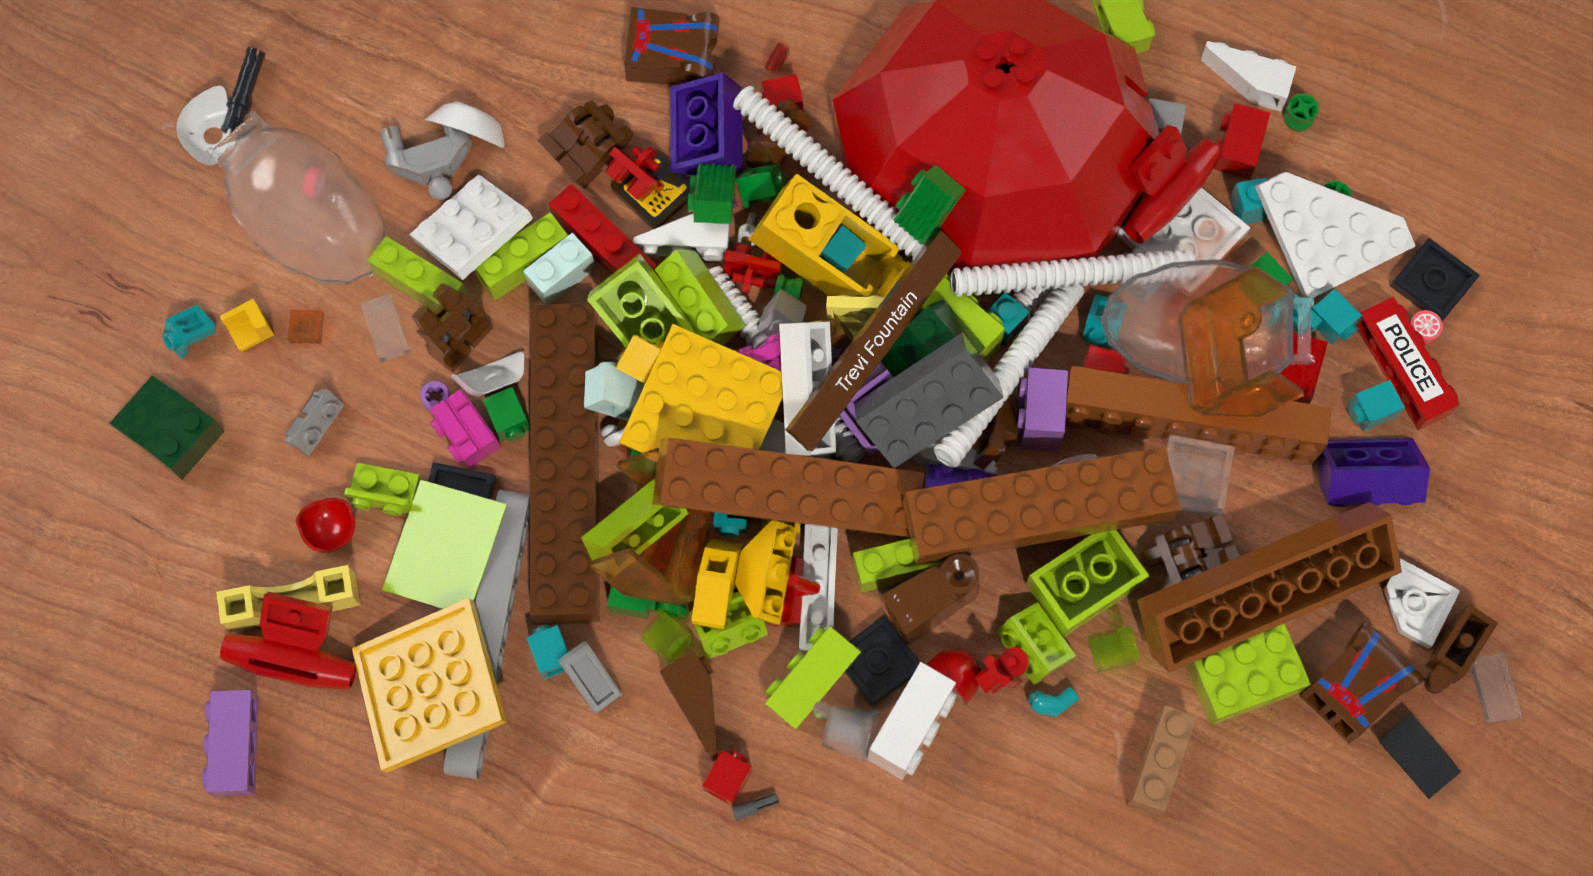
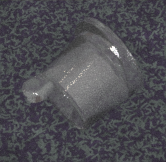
M817 702L813 706V714L817 718L827 719L822 746L866 763L869 749L874 742L878 727L879 709L872 708L871 711L839 705L831 707L824 702Z

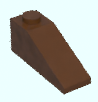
M693 650L660 670V674L708 755L714 761L718 758L713 684L710 677L714 671L706 657L698 658Z

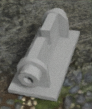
M320 389L318 393L314 392L312 394L313 396L302 410L307 415L306 418L298 417L289 431L285 433L287 437L284 442L293 448L297 447L308 457L344 406L328 389Z

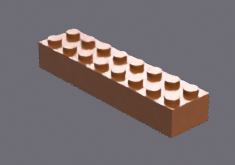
M1071 366L1067 380L1065 423H1067L1068 427L1074 429L1092 427L1098 428L1099 432L1105 434L1123 432L1129 433L1131 437L1136 439L1154 437L1160 438L1164 443L1172 445L1184 442L1194 444V447L1202 450H1211L1215 447L1226 449L1227 453L1233 455H1244L1245 453L1258 454V457L1264 460L1282 458L1290 460L1292 464L1305 466L1314 463L1328 445L1332 408Z
M668 437L660 439L652 505L910 538L902 502L907 491L922 489L924 473Z
M1166 446L907 491L902 502L916 565L945 561L954 554L973 556L1173 520L1181 511Z
M1368 502L1138 599L1151 657L1170 673L1402 573L1392 515Z

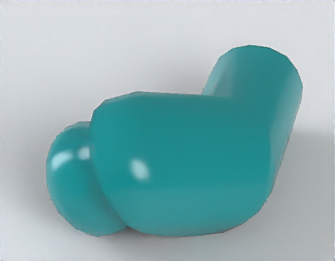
M1068 687L1056 697L1043 694L1040 690H1035L1028 696V704L1032 707V710L1037 714L1049 717L1059 716L1079 700L1078 695L1071 687Z

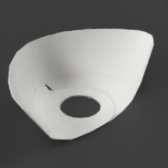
M214 86L193 98L183 108L177 122V134L183 147L192 157L206 165L220 163L226 154L231 136H229L231 129H228V132L226 134L223 133L222 140L217 144H208L204 140V133L207 129L211 127L221 129L228 110L226 106L228 99L223 86Z
M455 101L444 104L424 119L472 134L501 148L505 146L501 124L493 116L472 106Z
M517 352L474 370L457 375L452 374L450 377L468 394L479 397L520 381L524 374L525 355L523 352Z

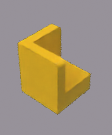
M254 298L220 316L241 352L274 336L269 323Z
M633 335L628 346L620 355L616 369L645 383L664 343L658 340L655 345L638 335Z

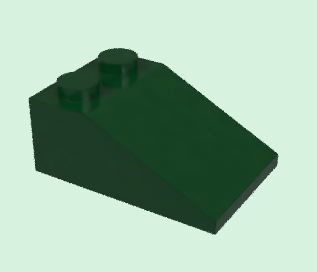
M942 299L928 305L904 329L881 362L894 378L962 332L978 353L983 351L985 347L945 300Z
M154 376L147 380L109 423L181 480L185 478L224 433V430L213 418Z

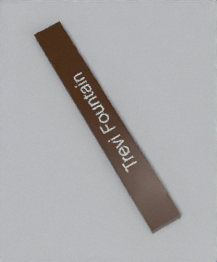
M942 230L935 231L786 427L785 430L807 451H813L962 254V251Z

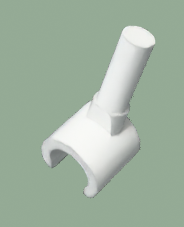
M749 213L747 223L739 228L738 243H741L742 237H750L755 230V213Z

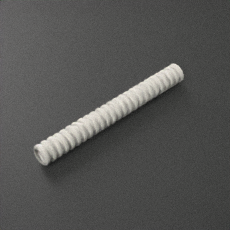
M753 86L745 87L737 95L733 104L736 110L741 109L743 116L748 115V120L751 123L756 122L755 126L758 129L763 128L765 135L770 134V139L773 142L778 141L777 145L780 148L785 147L787 154L792 153V158L795 161L800 160L802 167L807 166L809 173L814 172V177L818 180L822 179L824 186L829 185L831 192H838V198H844L845 204L853 205L852 210L855 212L860 211L859 215L862 218L867 217V222L870 225L874 223V228L877 231L882 230V235L885 238L889 236V241L892 244L897 243L899 250L904 249L907 257L912 256V261L916 258L928 241L924 244H919L918 240H915L902 227L894 223L893 219L897 215L894 207L889 208V203L886 200L881 201L879 194L874 195V190L871 187L866 188L864 181L859 182L857 175L852 176L850 169L843 168V163L835 162L836 157L833 155L828 156L829 152L826 149L821 150L819 143L814 144V139L811 136L806 137L807 133L804 130L799 131V126L796 123L792 125V120L789 117L784 118L782 111L777 112V107L774 104L769 105L770 101L767 98L762 99L760 92L755 93Z
M1185 249L1183 252L1175 250L1173 253L1171 251H1165L1164 253L1158 251L1154 254L1147 252L1145 255L1137 253L1135 256L1127 254L1126 257L1121 254L1117 255L1116 258L1110 255L1107 259L1104 256H1100L1097 259L1089 257L1088 260L1086 258H1079L1078 261L1073 258L1069 262L1066 259H1062L1059 263L1056 260H1051L1049 264L1047 261H1041L1040 264L1031 262L1030 265L1024 262L1020 266L1017 263H1013L1011 267L1008 264H1003L1001 268L998 265H993L992 268L987 265L983 266L982 269L975 266L972 270L969 267H965L962 271L959 268H954L951 273V288L956 297H961L963 293L965 296H971L973 292L975 295H981L982 292L988 295L992 291L995 294H999L1002 290L1005 293H1009L1011 289L1014 292H1019L1021 288L1024 291H1029L1031 288L1035 291L1039 290L1040 287L1043 290H1047L1050 286L1053 289H1057L1060 285L1062 288H1067L1069 284L1072 287H1077L1079 284L1087 286L1088 283L1094 286L1098 282L1101 285H1105L1107 282L1115 284L1117 280L1119 283H1125L1126 280L1128 282H1135L1137 279L1141 282L1145 281V279L1152 281L1155 278L1162 280L1164 277L1172 279L1174 276L1182 278L1183 275L1189 278L1192 277L1195 271V258L1191 250Z
M717 266L709 269L713 278L746 324L740 330V337L746 339V344L753 346V349L764 345V340L768 336L757 330L761 319L758 318V312L752 310L751 303H746L747 298L745 296H740L741 291L735 288L733 281H729L727 274H723L722 267ZM839 416L835 421V457L842 459L843 462L856 463L864 456L866 450L863 446H859L860 442L857 438H853V432L851 430L847 431V424L841 423L842 418Z
M1069 284L1067 288H1062L1060 285L1059 288L1053 289L1049 293L1043 304L1040 305L1028 324L1025 325L1023 331L1020 332L1018 338L1014 340L1008 351L1003 355V358L999 360L997 366L992 370L1000 381L1004 398L951 431L945 437H942L939 444L934 448V453L940 462L950 467H957L960 464L961 459L966 456V452H969L977 438L982 434V430H985L993 416L998 412V409L1002 407L1003 402L1007 400L1014 387L1018 385L1019 380L1023 378L1029 367L1034 363V360L1039 356V353L1043 351L1065 318L1073 310L1074 305L1083 296V286L1079 284L1077 287H1072Z

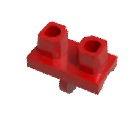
M636 146L631 152L637 157L635 161L627 153L621 152L618 148L614 147L609 153L614 159L609 164L605 173L621 184L631 172L636 178L627 188V191L641 202L652 191L660 193L664 185L646 171L649 168L656 172L660 168V165L654 161L657 151L653 147H648L643 151Z
M737 243L732 251H726L723 274H727L734 282L743 283V293L749 294L752 286L775 289L778 275L781 273L782 262H779V260L766 251L763 252L762 258L752 256V249L748 245Z
M1017 647L1008 648L1001 655L990 654L983 660L987 667L974 678L985 693H997L1003 687L1015 688L1023 682L1018 676L1028 670L1030 664L1029 657L1023 649Z

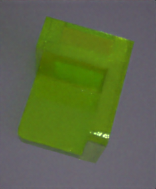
M660 609L656 614L657 621L646 631L641 639L670 665L692 640L690 634Z
M1131 625L1118 628L1113 635L1092 639L1089 642L1097 673L1133 665L1140 658Z

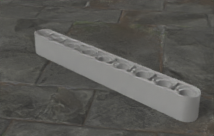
M499 490L497 493L496 501L507 504L475 602L497 688L530 522V494ZM489 730L448 747L444 760V775L478 780L483 767Z

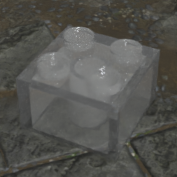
M1169 435L1166 450L1181 511L1207 516L1222 514L1225 508L1235 446Z

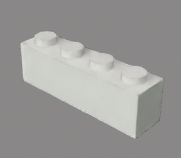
M830 321L779 324L785 429L832 368ZM835 422L813 451H807L785 430L786 454L814 456L836 453Z

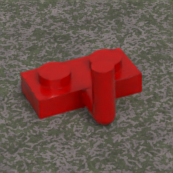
M792 557L780 625L767 622L768 625L778 627L801 624L802 596L815 595L820 592L821 588L818 582L803 577L804 559Z

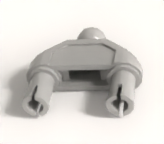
M443 125L445 137L405 149L400 130L397 126H389L392 138H390L387 128L381 130L380 136L387 152L385 165L389 171L421 185L429 184L428 192L430 196L438 201L450 197L453 188L450 180L447 178L455 174L470 151L472 139L469 133Z

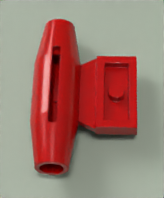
M1167 125L1128 169L1138 190L1146 194L1124 227V231L1130 239L1138 244L1145 243L1169 224L1202 188L1222 156L1221 150L1214 142L1203 139L1185 153L1187 148L1178 128Z
M267 592L263 598L259 627H261L264 636L226 634L220 648V660L259 676L306 687L350 690L357 672L355 663L319 648L328 637L332 606Z

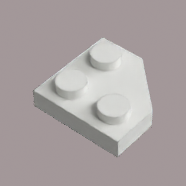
M1400 559L1402 573L1390 577L1383 590L1398 633L1430 649L1460 590Z

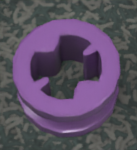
M429 382L421 390V401L429 411L433 406L440 403L436 400L428 402L432 400L429 395L433 391L436 394H439L441 391L443 392L440 394L442 397L441 401L451 396L448 388L442 382Z

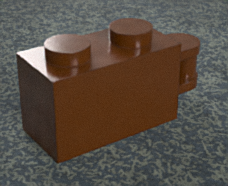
M1470 604L1458 612L1424 665L1430 669L1424 681L1425 689L1432 694H1438L1451 683L1454 684L1465 677L1498 622Z

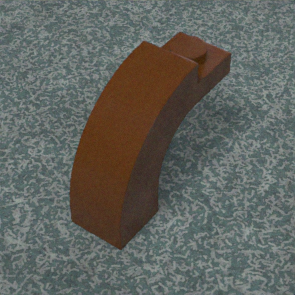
M1008 398L1003 402L1002 407L998 409V412L993 416L985 430H982V434L979 437L973 464L982 470H985L992 461L998 462L1005 450L1018 437L1016 413Z

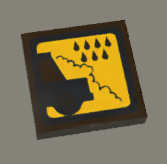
M655 148L657 156L654 161L660 165V168L656 172L649 168L646 171L664 185L660 193L652 191L642 202L634 198L627 191V188L636 178L631 172L621 184L617 182L612 187V192L652 230L661 227L687 204L688 194L690 193V179L685 174L672 172L671 161L657 148Z

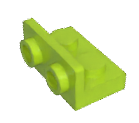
M357 463L351 487L345 488L344 495L351 503V506L357 509L370 510L371 507L383 509L382 511L386 514L402 516V512L409 514L421 476L415 473Z
M736 592L732 596L724 629L693 624L708 659L724 655L730 650L755 642L768 634L765 622L753 618L740 592ZM693 610L689 612L691 621H692V613H693Z
M1038 602L1010 617L997 630L998 636L1007 649L1017 647L1027 653L1030 664L1024 674L1028 676L1034 685L1076 657Z

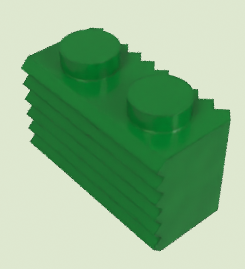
M701 163L698 165L697 175H691L688 212H694V223L732 224L736 169L733 164L731 166L727 164L724 166L712 164L710 166L707 163L704 166Z
M937 165L929 171L922 169L911 183L915 187L912 193L907 192L896 205L899 212L893 219L894 223H897L910 236L918 240L919 244H924L928 241L935 231L940 228L966 191Z

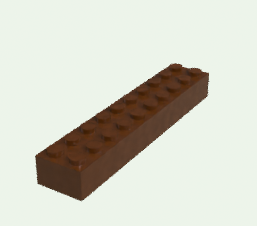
M590 303L531 305L530 617L534 624L600 622V566L593 563L581 539L582 536L599 524V412L584 408L585 372L598 366V315Z

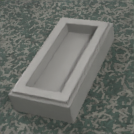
M586 641L558 660L595 714L622 695Z

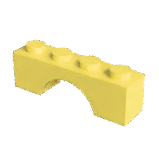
M348 565L316 571L308 579L294 584L277 587H255L248 585L216 592L220 623L230 632L259 627L263 598L267 592L332 606V611L361 606L356 574Z

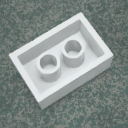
M920 662L871 745L868 761L900 780H903L906 773L912 776L924 754L920 751L923 744L929 747L939 730L940 723L937 722L939 716L946 718L955 703L957 694L953 693L956 682Z

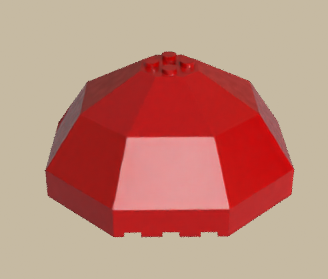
M937 0L904 7L833 98V122L844 169H850L852 176L857 175L859 182L864 181L866 188L871 187L874 190V195L879 194L881 201L886 200L889 203V208L894 207L896 209V214L899 212L896 208L897 203L907 192L912 193L915 187L911 183L922 169L929 171L937 165L966 189L963 196L937 230H942L962 251V254L947 272L950 277L954 268H959L962 271L965 267H969L972 270L975 266L982 269L983 266L988 265L992 268L993 265H998L1001 268L1003 264H1008L1011 267L1013 263H1017L1020 266L1024 262L1030 265L1031 262L1040 264L1041 261H1047L1049 264L1051 260H1056L1059 263L1062 259H1066L1069 262L1073 258L1077 261L1079 258H1086L1088 260L1089 257H1095L1097 259L1121 228V224L1128 214L1133 211L1142 198L1143 192L1138 190L1128 168L1159 135L1152 106L1142 98L1148 96L1135 47L1049 0ZM1000 64L1011 66L1010 72L1004 74L1002 69H996V67H999ZM853 210L854 214H855L857 217H859V218L862 219L864 222H866L867 224H869V223L867 222V219H868L867 217L862 218V217L859 215V214H860V211H856V212H855V211Z

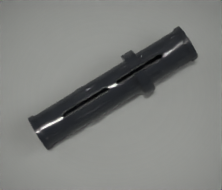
M249 47L246 49L233 95L228 98L226 103L228 110L224 123L221 126V131L226 134L228 129H231L229 136H240L245 116L252 107L250 100L265 58V53L261 50L258 56L256 55L257 48Z

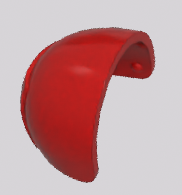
M336 497L325 498L308 504L300 510L296 517V525L303 542L317 552L331 553L340 550L349 543L355 532V518L350 504L346 500Z
M949 649L941 651L925 664L956 682L954 689L962 697L965 705L971 701L978 691L979 684L974 677L981 672V669L975 658L965 650Z

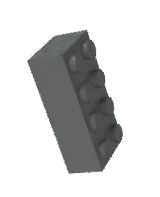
M962 332L854 403L858 425L893 468H895L1004 397L999 379Z

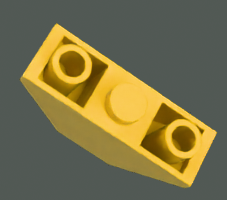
M771 520L741 550L735 585L753 618L780 625L797 528L777 520Z
M712 539L705 547L698 572L692 624L719 629L725 628L735 588L740 552L744 548V544Z

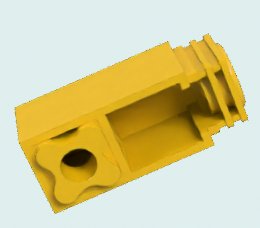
M797 173L781 189L749 237L751 242L828 296L870 297L878 295L886 297L911 264L909 261L904 262L902 260L903 257L898 254L897 244H892L889 241L890 239L885 238L879 231ZM842 225L867 245L844 274L819 257L832 235Z

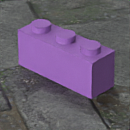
M251 690L211 691L210 701H207L205 704L206 721H209V734L204 736L203 748L204 753L208 755L207 768H204L202 772V784L206 788V792L214 797L255 795L259 696Z

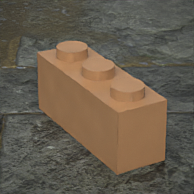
M1166 705L1161 709L1127 806L1158 818L1165 813L1197 717Z

